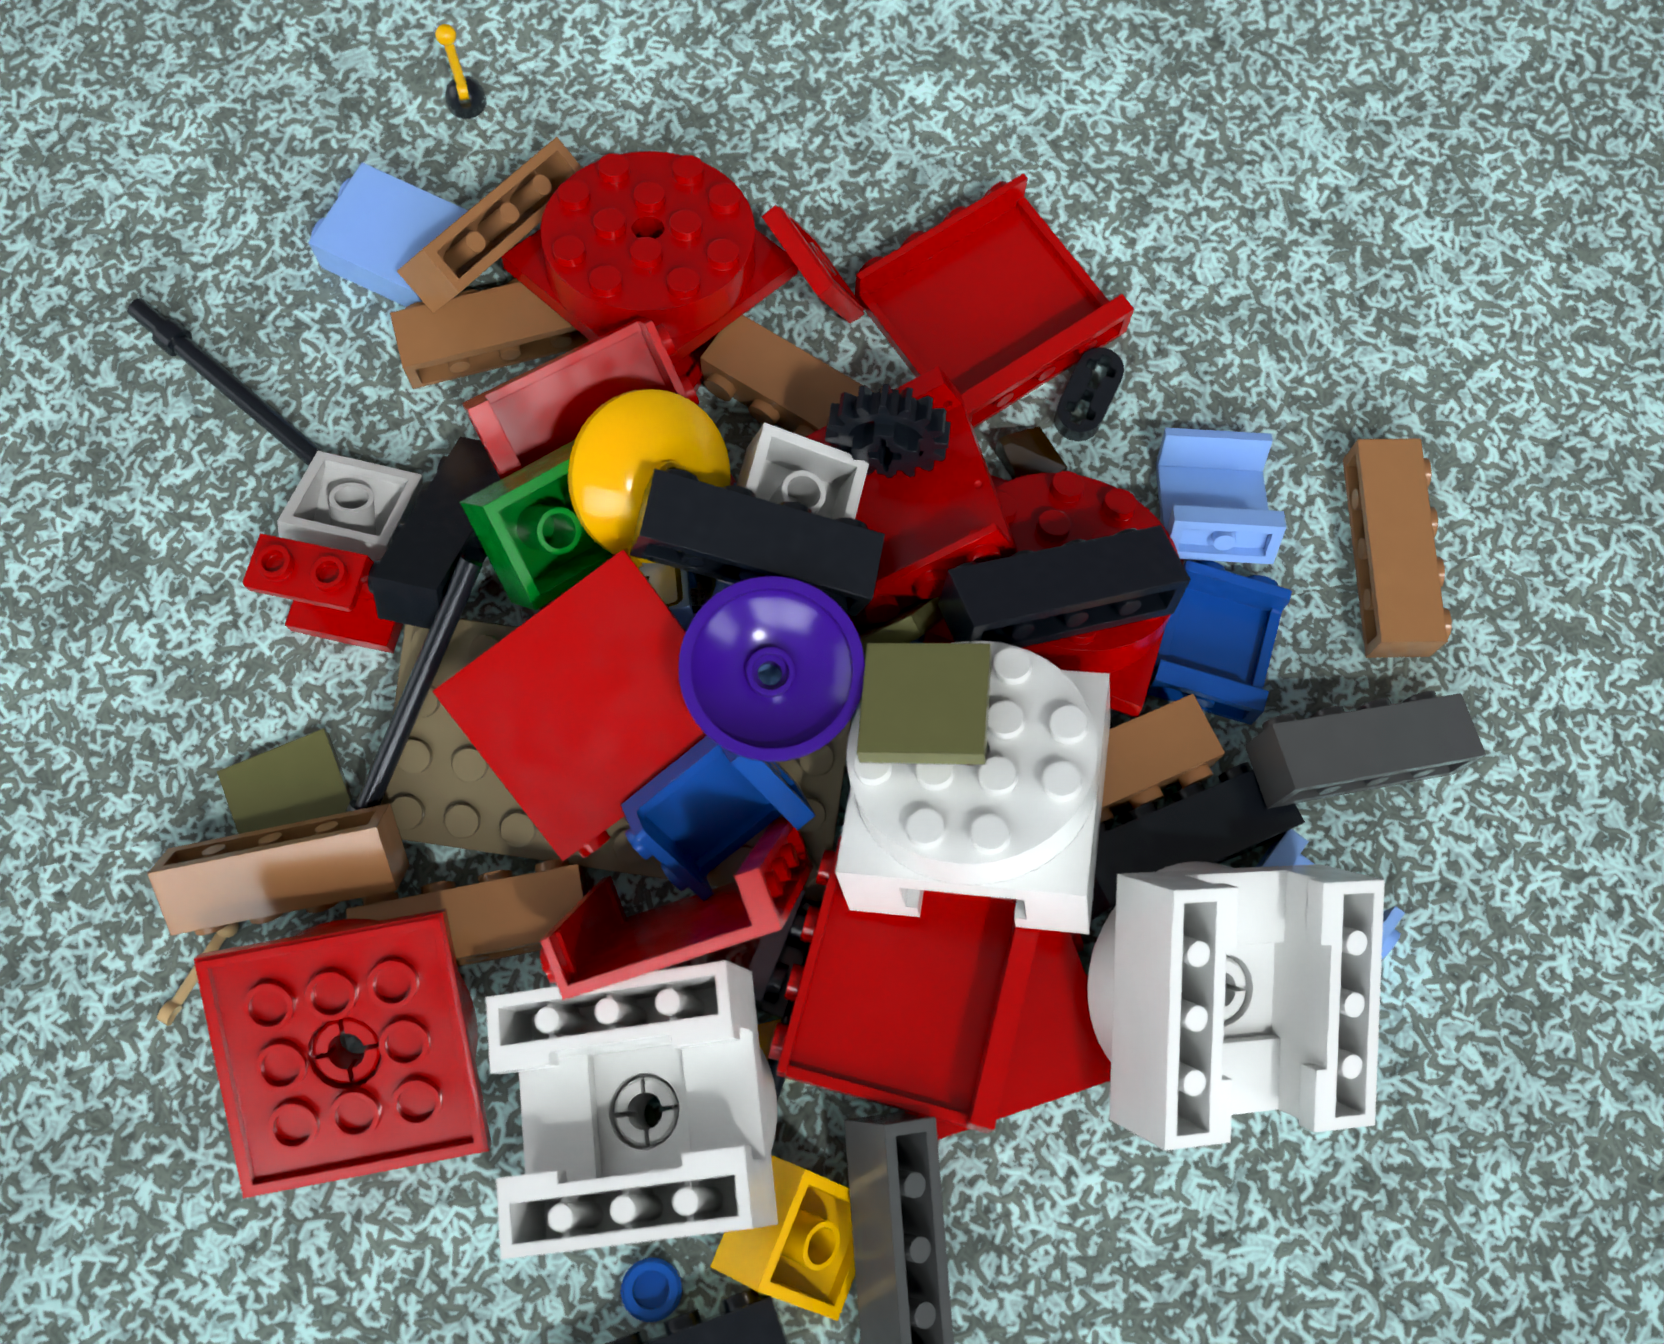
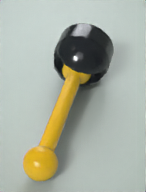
M441 24L436 29L435 37L441 45H444L454 76L446 86L445 100L448 104V109L457 118L471 119L477 117L486 107L487 101L486 96H484V89L476 79L471 76L464 77L454 45L456 31L449 24ZM470 99V102L461 104V100Z

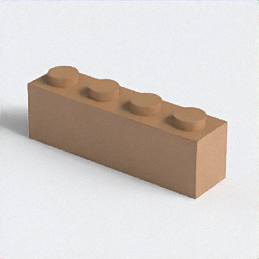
M555 137L425 246L397 272L431 312L435 313L542 221L545 207L560 184L582 169V167L560 139Z
M517 279L510 281L507 285L487 290H467L461 292L435 313H432L424 302L413 303L403 310L390 313L402 368L413 389L567 352L590 341Z
M744 315L721 330L700 357L705 386L713 395L724 401H730L734 398L749 407V413L761 424L764 422L773 426L777 424L789 432L803 437L827 425L831 403H840V397L843 392L858 397L859 386H862V384Z
M1421 438L1357 439L1343 458L1365 656L1366 658L1430 657L1448 642L1452 628L1451 614L1447 608H1443L1441 587L1445 578L1444 562L1441 557L1436 555L1434 540L1438 530V515L1436 509L1430 507L1428 487L1432 475L1431 463L1428 458L1423 456Z
M1194 694L1109 730L1100 823L1106 822L1108 824L1114 820L1112 812L1130 804L1132 809H1135L1152 801L1154 803L1158 802L1164 797L1161 790L1176 783H1180L1183 789L1194 783L1204 782L1214 775L1211 767L1225 754V751Z
M389 803L168 848L147 874L170 935L194 931L196 935L201 936L215 933L232 923L250 920L252 924H263L275 920L287 912L305 909L308 913H318L334 907L339 902L361 898L365 902L381 900L390 896L398 889L410 864Z
M554 859L536 864L535 872L513 876L511 870H497L479 875L478 883L456 887L454 881L434 882L420 888L421 894L399 898L398 893L394 892L381 900L373 902L363 901V906L347 908L346 915L347 919H372L380 921L446 908L457 967L540 951L542 948L540 940L588 891L585 873L578 864L569 865V860L567 859L564 861Z

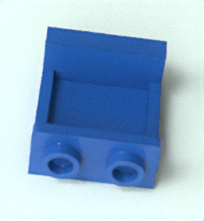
M1186 561L1183 566L1191 580L1174 614L1171 615L1165 627L1147 695L1174 702L1194 694L1202 711L1252 725L1265 710L1269 691L1263 690L1281 614L1290 602L1292 591L1278 586L1275 580L1266 576L1250 575L1245 577L1228 572L1224 566L1214 561Z
M708 736L704 737L621 804L630 826L625 835L636 852L646 860L654 856L661 862L663 872L678 890L684 891L686 888H690L703 901H706L714 894L707 879L708 873L780 815H783L797 830L816 816L798 783L777 762H760L737 756L714 743Z

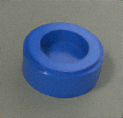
M658 1257L645 1258L633 1264L625 1273L621 1284V1298L624 1307L634 1318L643 1322H657L668 1317L679 1305L683 1293L682 1279L678 1270L669 1261Z

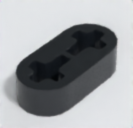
M1103 347L1092 348L1079 359L1059 400L1054 417L1056 429L1066 439L1076 442L1086 441L1099 430L1124 374L1123 361L1117 353ZM1098 365L1108 368L1106 376L1101 379L1098 388L1095 389L1088 386L1092 377V370H1095ZM1081 400L1090 403L1086 413L1087 419H1083L1080 425L1074 424L1070 421L1072 418L1071 412H1075Z

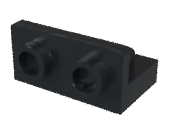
M804 890L801 891L782 930L761 937L748 970L752 971L756 1009L781 1019L789 1001L785 999V993L793 964L802 965L809 946L808 942L800 940L809 906L816 907L804 902Z

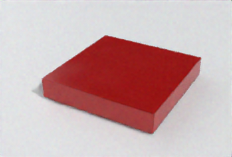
M775 205L762 216L815 294L849 323L858 320L865 314L862 304L818 242L781 206Z

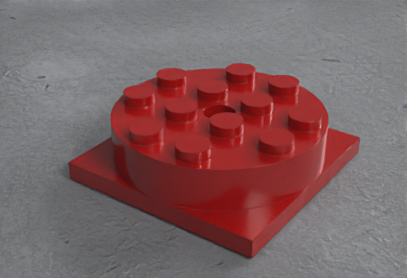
M657 151L606 154L598 161L574 173L560 184L548 201L542 215L540 230L501 256L503 268L590 341L640 316L653 320L655 326L663 324L676 349V354L670 357L673 366L798 274V268L787 252L755 228L754 217L748 200L732 180L716 168L702 162L696 156Z
M1071 471L1030 474L1010 481L990 475L1018 552L1022 550L1034 552L1058 547L1075 539L1087 541L1111 536L1128 528L1140 530L1161 525L1178 555L1172 538H1170L1169 533L1158 518L1136 500L1132 493L1125 489L1116 488L1102 481L1081 476ZM1172 614L1023 647V649L1045 658L1060 670L1109 673L1110 708L1137 718L1145 701L1165 627ZM944 618L925 633L923 643H954Z
M446 908L380 921L372 919L334 920L308 928L293 937L201 953L194 958L243 1198L483 1153L490 1150L492 1142L475 1060L478 1045L476 1012L469 990L458 972ZM343 1030L345 1034L357 1036L362 1041L363 1046L368 1045L363 1053H352L342 1046L340 1034Z

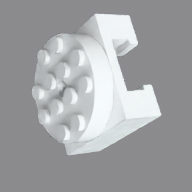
M969 641L954 642V643H969ZM992 641L970 642L991 644L992 662L986 765L860 763L857 756L860 705L848 737L847 770L851 787L835 870L849 910L920 917L924 890L1016 899L1014 915L1016 927L1089 934L1111 720L1109 673L1060 670L1045 658L1017 646Z
M1197 861L1171 865L1156 872L1117 874L1116 906L1104 923L1094 945L1087 986L1092 1026L1102 1050L1111 1062L1109 1120L1163 1150L1230 1143L1231 1115L1280 1110L1299 1119V1125L1312 1132L1375 1125L1385 880L1322 864L1232 868L1220 864Z
M725 960L653 971L564 1001L557 986L486 997L490 1073L507 1074L519 1072L525 1175L496 1178L501 1260L778 1225L771 1150L777 1125V1096L770 1066L759 1044L752 971ZM656 1096L660 1100L662 1107H672V1110L662 1111L659 1123L654 1128H651L645 1120L644 1112L648 1101Z

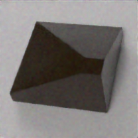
M1040 426L1008 434L998 439L995 454L1012 479L1030 474L1058 473L1066 471L1068 468Z

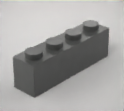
M1435 691L1421 692L1405 699L1402 703L1392 705L1389 698L1377 699L1363 704L1355 711L1345 712L1343 706H1333L1312 714L1310 718L1297 720L1296 715L1293 713L1280 715L1262 724L1264 731L1245 744L1267 809L1454 775L1486 756L1462 694L1437 697Z
M892 1112L844 1120L861 1344H954L936 1117Z

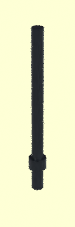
M142 298L131 302L127 310L128 314L153 334L152 340L156 345L170 356L178 355L309 466L317 451H323L192 341V334L173 318L166 319Z
M466 556L460 557L357 800L349 802L345 812L379 806L482 569L483 565L480 562Z

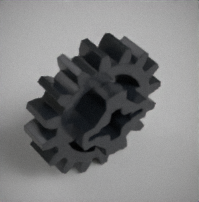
M882 384L879 392H873L867 386L862 385L859 386L858 397L843 392L840 397V403H831L825 442L832 443L831 447L850 453L853 460L867 462L869 464L868 475L876 470L877 474L893 478L897 471L902 470L907 476L913 477L915 476L916 467L931 471L934 468V460L944 461L946 448L949 447L951 422L946 421L947 411L944 408L932 409V397L926 396L918 400L913 398V388L907 387L899 394V390L892 389L889 384Z

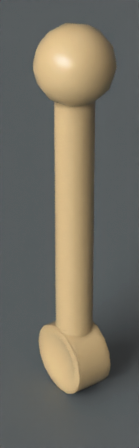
M238 922L228 924L223 929L217 931L203 953L219 950L226 938L232 937L237 933L239 929ZM195 965L173 998L163 1005L157 1015V1020L167 1026L173 1023L176 1015L182 1009V1004L198 982Z

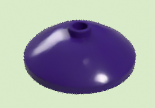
M776 576L756 577L737 582L723 589L708 600L697 612L685 633L681 645L678 669L679 683L685 705L691 717L714 743L746 759L760 762H783L798 759L819 750L834 739L847 725L859 704L863 691L865 660L862 644L852 621L831 597L818 588L796 579ZM770 664L777 667L781 674L780 681L774 685L764 684L758 676V670L762 666Z

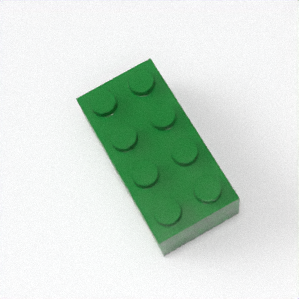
M575 440L460 502L511 603L529 609L537 610L555 600L614 556V554L603 549L588 535L574 511L569 494L568 466Z

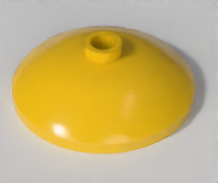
M643 389L626 392L610 399L596 409L584 423L575 439L569 459V494L581 525L588 535L603 549L616 555L622 549L631 548L644 491L654 469L662 471L668 468L685 470L694 474L700 482L721 488L730 485V462L727 448L718 428L705 411L691 400L679 394L664 390ZM638 558L641 563H656Z

